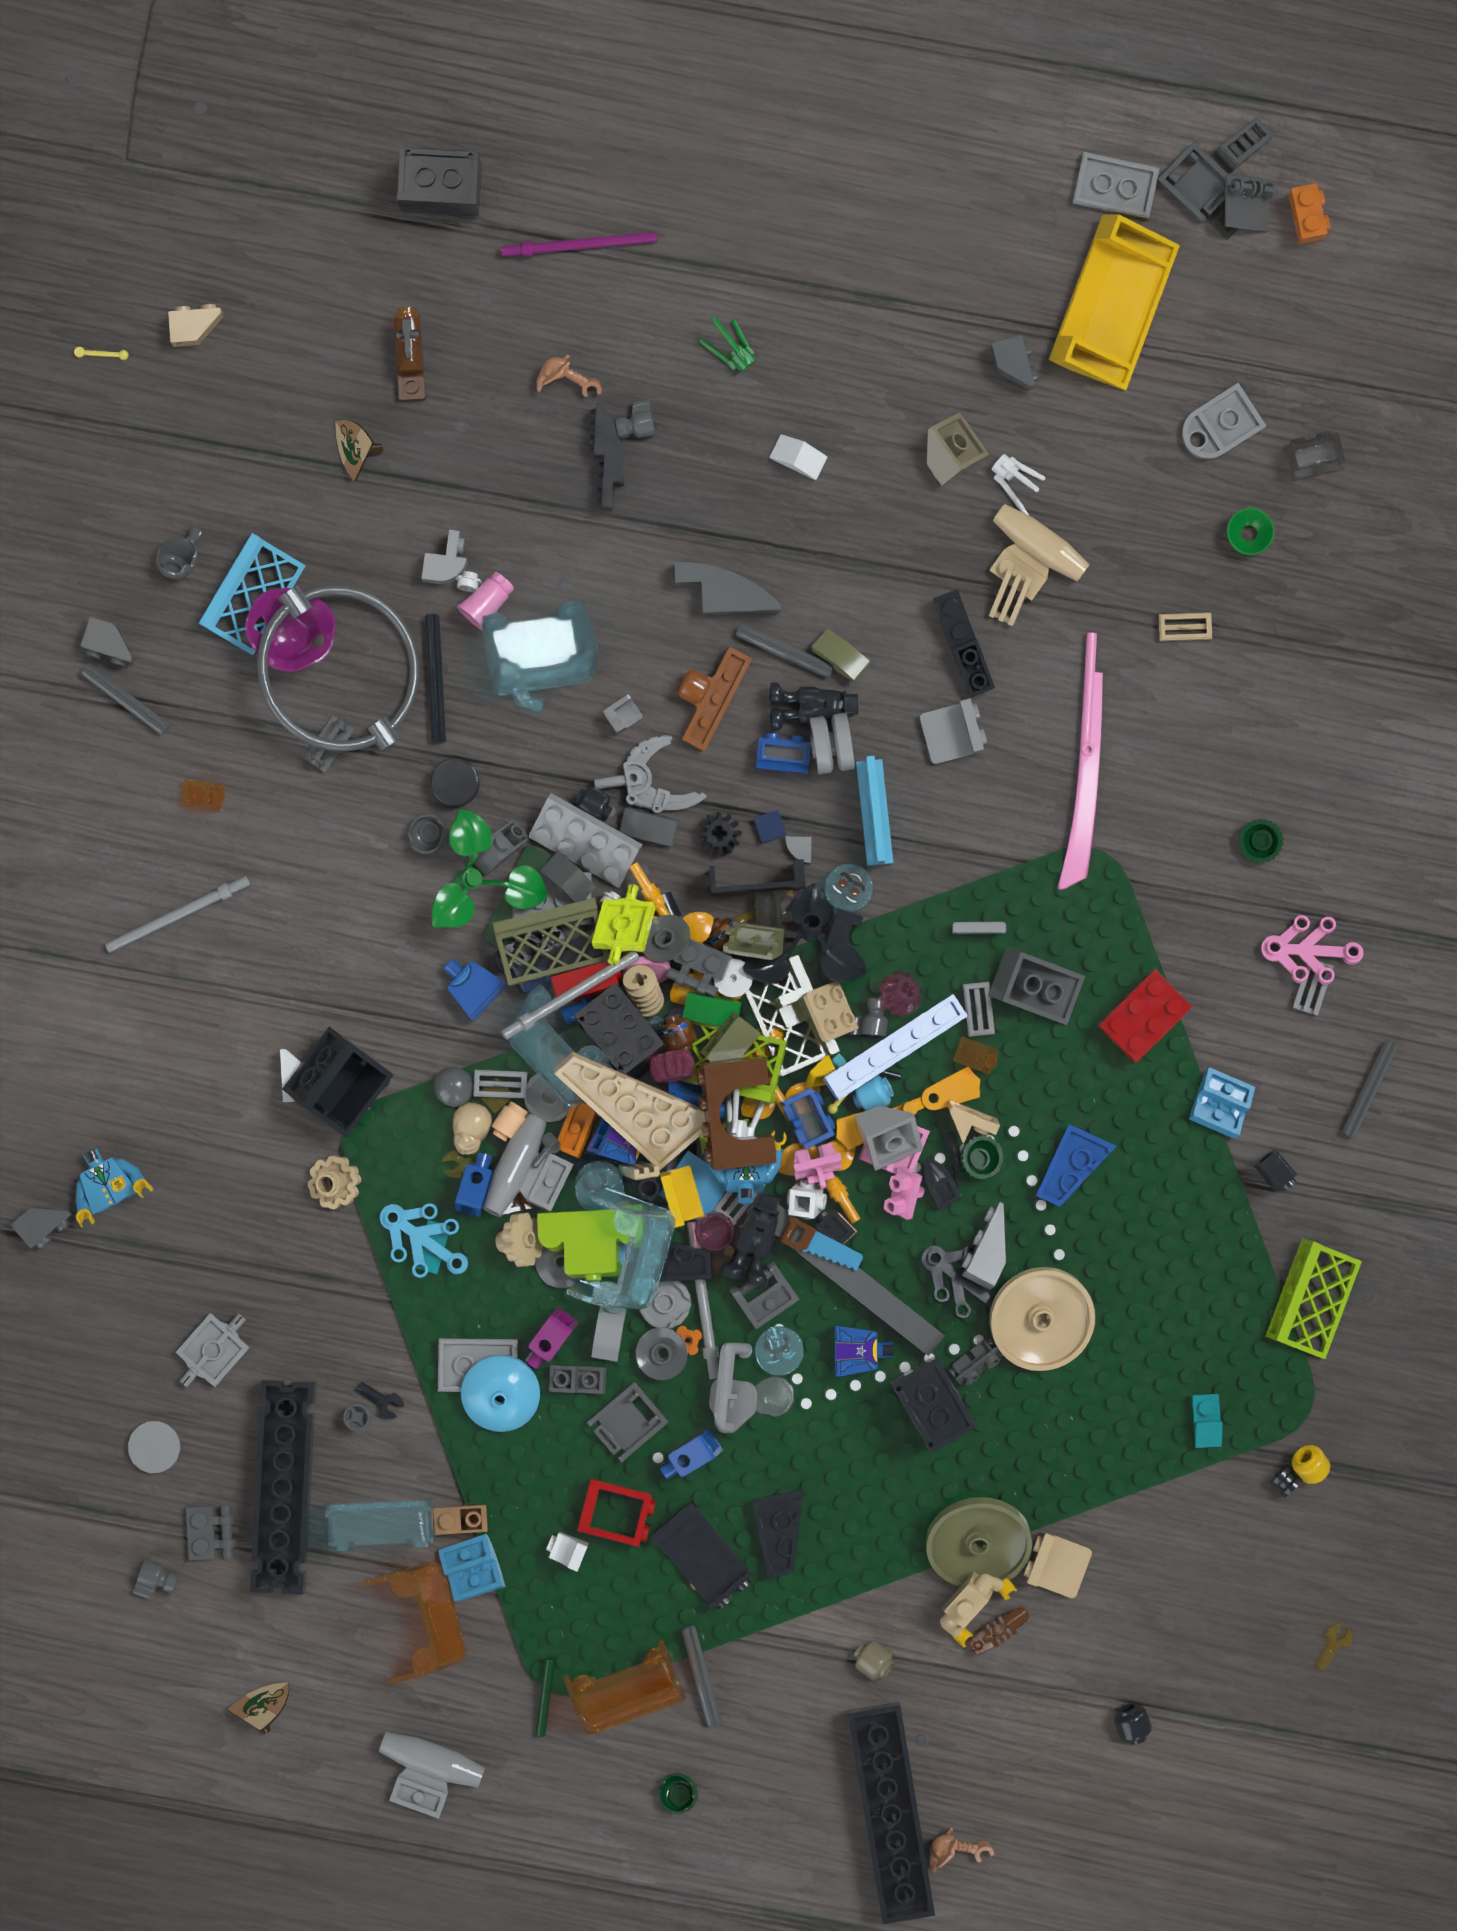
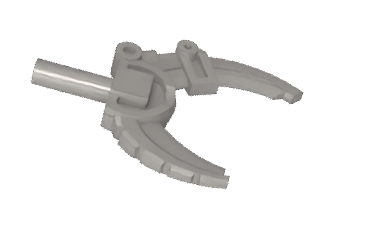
M669 735L652 737L648 741L644 740L639 743L638 747L635 746L630 752L631 756H628L627 762L623 763L624 775L594 780L596 789L626 785L628 794L626 803L630 806L646 807L651 809L654 814H658L663 810L686 809L707 797L703 792L700 794L692 792L685 795H671L669 791L660 788L656 790L650 786L652 774L646 763L655 752L671 744L672 736Z

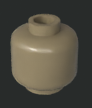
M871 1641L867 1645L862 1643L854 1654V1657L857 1658L855 1662L856 1669L873 1681L879 1678L882 1680L886 1678L894 1666L891 1651L876 1641Z

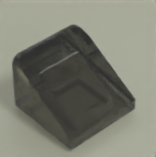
M1225 201L1210 216H1206L1207 221L1226 240L1239 229L1225 227Z

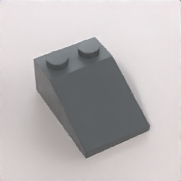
M1006 947L988 996L1067 1025L1085 976Z

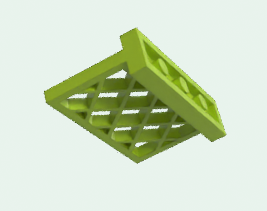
M691 1021L692 1024L700 1025L706 1034L698 1041L692 1043L694 1046L693 1050L700 1061L692 1066L683 1065L684 1053L687 1051L677 1054L675 1065L671 1069L669 1078L698 1085L696 1070L700 1068L696 1067L700 1066L701 1062L708 1061L706 1057L703 1059L696 1046L706 1039L710 1041L721 1026ZM706 1027L712 1028V1029H715V1030H713L712 1032L709 1033V1031L707 1030ZM759 1035L757 1040L753 1042L756 1048L741 1058L749 1057L757 1051L760 1055L766 1057L762 1050L763 1047L769 1043L780 1045L778 1055L770 1061L767 1059V1067L773 1075L770 1086L739 1088V1095L775 1103L777 1097L776 1088L788 1041ZM757 1040H761V1041H765V1042L762 1043L761 1045H759V1043L757 1042ZM776 1061L775 1067L773 1069L771 1064Z
M1302 1238L1265 1337L1326 1359L1362 1261ZM1320 1251L1327 1253L1330 1264L1319 1268L1317 1262ZM1345 1261L1352 1263L1349 1273L1341 1277L1337 1265ZM1332 1268L1337 1280L1326 1285L1322 1273ZM1317 1276L1321 1288L1310 1293L1308 1283L1310 1279ZM1339 1285L1341 1295L1339 1299L1332 1302L1328 1290ZM1323 1293L1327 1305L1316 1309L1313 1298ZM1308 1301L1312 1313L1301 1318L1299 1307L1302 1303ZM1330 1309L1332 1315L1331 1322L1323 1326L1319 1314ZM1314 1317L1318 1329L1307 1334L1304 1322ZM1299 1326L1303 1337L1296 1341L1288 1340L1291 1329ZM1320 1334L1323 1343L1320 1351L1313 1349L1310 1339Z

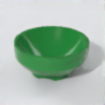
M1244 508L1236 512L1229 520L1226 531L1227 539L1233 549L1238 553L1250 556L1265 551L1272 543L1275 532L1271 518L1257 508ZM1251 526L1256 530L1257 535L1253 541H1246L1242 538L1241 531L1244 527Z

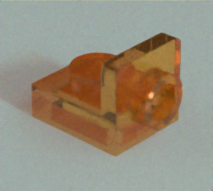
M184 780L181 805L221 811L225 798L224 785L205 781Z
M961 1037L953 1061L989 1075L997 1064L998 1050Z

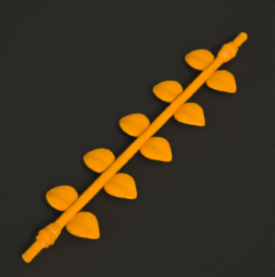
M638 862L630 866V871L642 888L643 899L646 902H654L655 911L659 916L670 915L665 907V901L660 889L654 883H650ZM694 912L682 918L690 928L692 939L702 943L709 937L714 921L712 915L705 912ZM692 969L695 974L689 973V976L702 980L704 973ZM674 982L670 992V999L673 1003L685 1005L687 993H697V990L686 985L683 987L679 986ZM719 991L716 995L718 997L727 998L731 1000H737L742 997H727L721 994ZM772 1027L769 1036L783 1040L785 1031ZM757 1040V1042L759 1043V1045H761L762 1043L765 1042V1041ZM754 1043L749 1047L745 1054L756 1048ZM767 1046L763 1047L762 1050L766 1057H771ZM757 1051V1052L753 1053L752 1055H750L749 1057H752V1056H761V1055H760V1053ZM768 1071L769 1084H765V1085H769V1086H770L771 1080H772V1076H771V1074H770L769 1071ZM802 1082L788 1089L785 1097L777 1086L775 1103L766 1102L759 1119L769 1117L777 1104L788 1121L779 1102L806 1090L804 1087L805 1083ZM819 1086L812 1088L813 1092L817 1090L820 1094ZM745 1097L741 1106L742 1115L753 1118L761 1100ZM805 1098L794 1102L799 1114L811 1112ZM838 1139L829 1142L835 1149L836 1154L840 1153L842 1160V1169L836 1171L847 1169L853 1161L856 1147L847 1150ZM800 1144L789 1145L783 1150L779 1173L794 1176V1152L802 1150ZM815 1145L805 1149L808 1150L811 1160L820 1158ZM834 1175L833 1179L825 1180L830 1199L833 1198L835 1203L838 1202L851 1224L861 1219L847 1197L849 1195L846 1191L847 1187L842 1184L839 1178Z

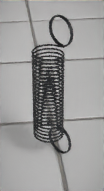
M936 1122L939 1135H942L943 1140L946 1141L944 1145L948 1146L946 1150L949 1151L947 1155L951 1156L949 1160L952 1163L951 1165L954 1166L952 1170L956 1171L954 1172L955 1174L965 1171L961 1167V1153H959L961 1151L957 1148L959 1147L957 1146L959 1144L956 1143L958 1142L956 1141L957 1139L954 1138L956 1134L952 1133L954 1131L948 1132V1134L944 1133L945 1135L941 1134ZM953 1174L954 1182L958 1188L959 1186L955 1174Z

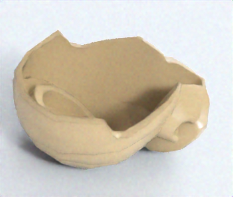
M468 1102L463 1106H459L455 1111L453 1117L454 1145L460 1154L469 1155L477 1153L481 1141L490 1131L492 1119L486 1107Z

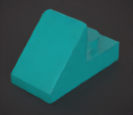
M1219 1394L1192 1395L1195 1448L1221 1447L1222 1421L1220 1420Z

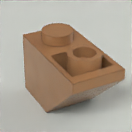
M486 1505L435 1506L433 1508L435 1535L488 1532Z

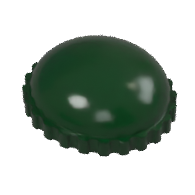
M1253 820L1247 823V826H1244L1240 832V850L1252 862H1270L1271 859H1275L1280 854L1279 852L1282 851V846L1284 845L1283 832L1271 820Z
M979 1135L968 1140L960 1155V1162L962 1163V1168L965 1169V1173L979 1181L996 1176L997 1172L1001 1170L1000 1168L1003 1166L1002 1162L1004 1161V1153L1000 1143H997L996 1139H992L991 1136L987 1137L986 1135Z

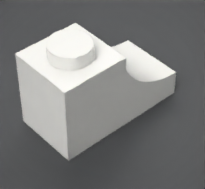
M559 1531L557 1537L552 1535L546 1550L551 1552L549 1558L562 1563L567 1568L578 1571L589 1543Z

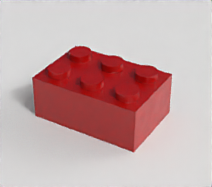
M1155 969L1098 1027L1133 1063H1136L1192 1006Z

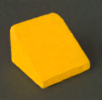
M826 1055L810 1071L804 1084L805 1089L827 1085L823 1078L835 1071L829 1055Z

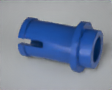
M584 997L582 998L583 1001L561 1009L567 1024L576 1021L574 1015L592 1001L591 998L586 999Z

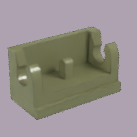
M735 921L725 931V934L730 935L728 943L726 942L723 945V953L773 960L783 954V928Z
M733 1011L702 1049L701 1053L710 1061L741 1058L761 1033Z

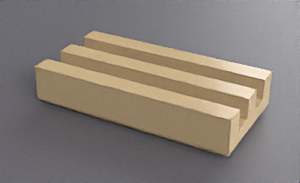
M1009 567L989 616L999 618V621L1008 622V625L1013 626L1033 577ZM1013 575L1016 578L1003 610L999 612L998 608ZM1022 579L1025 583L1010 617L1007 615V612Z
M1211 613L1158 615L1159 641L1212 639ZM1206 619V624L1165 625V620ZM1206 629V634L1165 635V631Z
M638 1161V1164L635 1163L634 1165H618L619 1174L634 1180L658 1177L660 1175L658 1165L645 1161Z

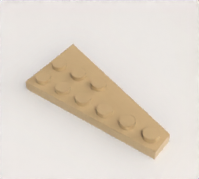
M574 1052L570 1053L553 1068L554 1074L652 1164L658 1165L659 1170L702 1134V1122H705V1113L701 1112L700 1107Z

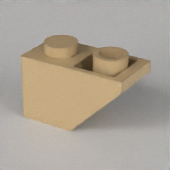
M215 304L201 305V309L190 310L189 306L175 307V311H168L170 342L173 347L200 345L223 318L222 309L216 308Z

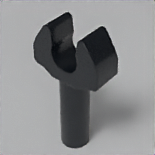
M363 1381L357 1388V1391L380 1405V1415L385 1418H397V1415L388 1409L390 1402H395L401 1407L405 1405L401 1396L395 1392L392 1395L385 1396Z

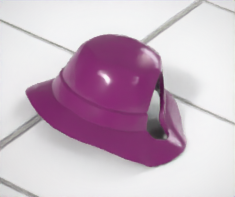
M292 588L269 590L262 593L254 601L247 615L245 631L247 639L257 655L263 633L255 629L256 621L259 617H263L266 628L273 615L282 606L278 597ZM319 598L309 601L312 607L293 620L289 614L284 618L270 644L267 661L270 667L286 672L298 671L325 658L334 642L335 617L331 609ZM322 633L324 638L323 646L308 649L316 637Z

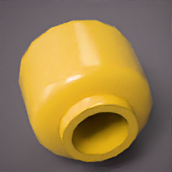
M1303 1446L1295 1452L1292 1458L1294 1471L1305 1483H1319L1330 1472L1329 1459L1317 1446Z

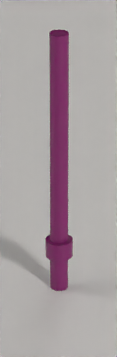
M647 232L541 243L524 241L520 245L501 246L502 257L515 255L533 257V254L653 243L657 242V233Z

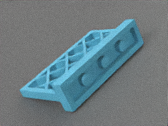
M251 533L198 624L253 655L255 653L253 647L250 648L241 642L239 632L244 631L245 627L238 629L234 616L235 613L250 611L252 606L247 591L262 588L264 593L266 592L265 587L280 583L281 588H284L283 582L290 581L287 588H293L306 565ZM262 546L272 552L274 563L259 565L257 555ZM276 555H278L279 557H281V558H283V559H285V560L277 561ZM255 560L257 567L250 568L253 561ZM290 562L298 567L293 577L282 580L279 564ZM276 566L279 581L264 584L261 569ZM258 570L261 585L246 588L244 581L246 573ZM242 582L243 590L236 591ZM244 592L248 607L233 611L231 604L233 595ZM227 605H229L230 612L223 613ZM231 615L235 630L223 632L215 627L220 617ZM265 622L260 624L255 623V629L257 630V627L263 626L261 632L264 633ZM236 633L237 639L228 634Z
M867 756L865 761L856 762L867 866L893 864L882 759L875 760V756Z

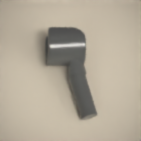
M547 1133L542 1138V1144L545 1148L532 1164L536 1169L550 1153L558 1152L561 1148L560 1142L552 1133Z

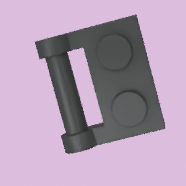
M774 1261L768 1263L767 1268L763 1272L768 1279L774 1276L778 1283L747 1303L743 1296L758 1286L745 1282L738 1288L735 1286L730 1289V1292L755 1329H758L800 1300Z

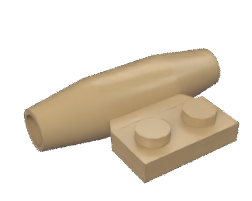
M1004 504L993 519V522L1015 544L1003 550L990 571L1002 580H1004L1009 567L1033 577L1026 597L1031 601L1046 582L1049 568L1078 582L1090 565L1067 541L1033 517ZM1013 575L1011 576V579L1009 581L1010 586L1013 585L1014 580L1016 578ZM1022 579L1017 588V591L1020 593L1025 583Z

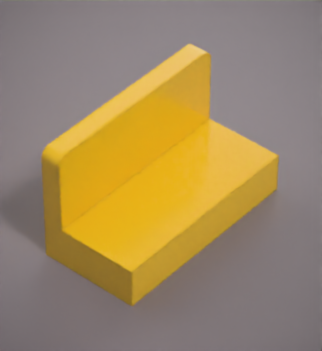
M688 1165L660 1173L674 1228L685 1225L684 1221L702 1217L704 1213L691 1167Z

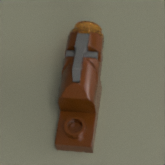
M414 307L396 309V315H394L399 401L426 400L420 314H417V308Z

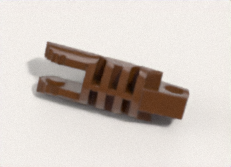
M1023 1607L1016 1608V1610L1011 1611L1006 1616L1003 1613L983 1627L968 1642L971 1649L979 1656L998 1647L1017 1633L1016 1629L1021 1627L1030 1618V1614Z

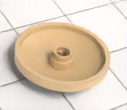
M1032 1268L1012 1277L998 1291L990 1310V1331L1000 1352L1013 1364L1035 1371L1052 1370L1071 1362L1085 1349L1094 1330L1095 1310L1087 1290L1074 1276L1056 1268Z

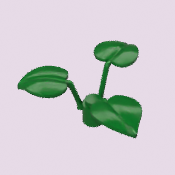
M458 810L450 828L449 843L453 851L461 856L472 854V857L468 864H465V869L456 874L455 883L445 884L437 892L431 913L432 926L434 928L460 927L467 924L474 914V902L466 894L468 890L476 889L480 885L506 886L505 901L517 909L536 907L547 898L548 892L540 874L532 867L519 866L514 868L509 874V882L483 880L481 873L477 869L472 868L473 863L478 857L477 852H484L490 848L492 835L487 823L471 811Z

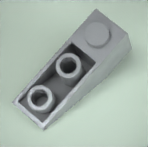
M1001 1202L995 1208H989L984 1218V1221L987 1222L984 1231L979 1230L974 1238L973 1244L976 1247L973 1254L968 1253L961 1266L965 1268L962 1276L989 1290L995 1286L1006 1263L1004 1204Z

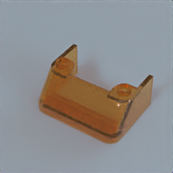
M429 1561L366 1578L363 1581V1585L366 1587L390 1580L392 1590L397 1596L405 1598L416 1595L429 1646L420 1648L414 1653L412 1657L413 1670L392 1675L389 1678L390 1685L458 1664L464 1659L466 1646L448 1579L444 1575L442 1564L436 1561Z
M663 1640L658 1641L660 1647L653 1648L647 1652L648 1655L644 1658V1663L599 1680L588 1677V1675H580L574 1678L572 1682L569 1675L563 1676L575 1714L587 1734H597L671 1707L686 1699L673 1660Z

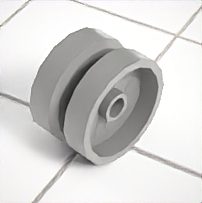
M846 713L833 714L831 718L832 731L828 732L827 721L823 716L810 718L812 734L810 735L813 759L816 760L818 775L832 772V756H836L838 768L841 771L855 769Z

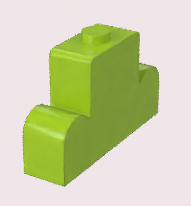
M642 1208L537 1214L539 1242L553 1252L564 1249V1270L573 1279L585 1278L587 1282L601 1281V1277L620 1276L621 1243L635 1248L642 1245L646 1239V1212Z

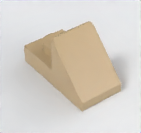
M948 1101V1108L963 1144L971 1126H974L973 1129L981 1134L988 1135V1132L996 1135L1000 1127L997 1118L957 1102Z

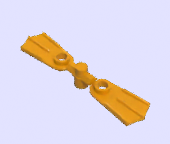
M965 1067L926 1088L921 1098L906 1101L892 1109L911 1112L915 1115L924 1106L930 1110H938L948 1107L947 1103L949 1100L962 1103L979 1098L980 1079L969 1067ZM931 1093H935L937 1095V1101L935 1103H931L929 1101V1095ZM863 1112L836 1120V1138L847 1150H851L863 1143L854 1117Z

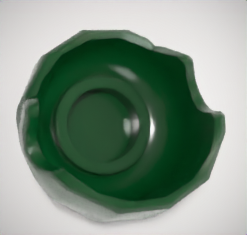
M682 1773L665 1776L658 1789L662 1806L671 1813L682 1814L690 1811L698 1799L696 1783L691 1777Z

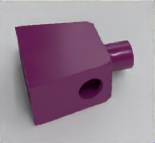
M557 1307L528 1347L532 1351L525 1361L535 1369H538L544 1360L550 1362L579 1322ZM544 1340H548L551 1346L547 1345Z

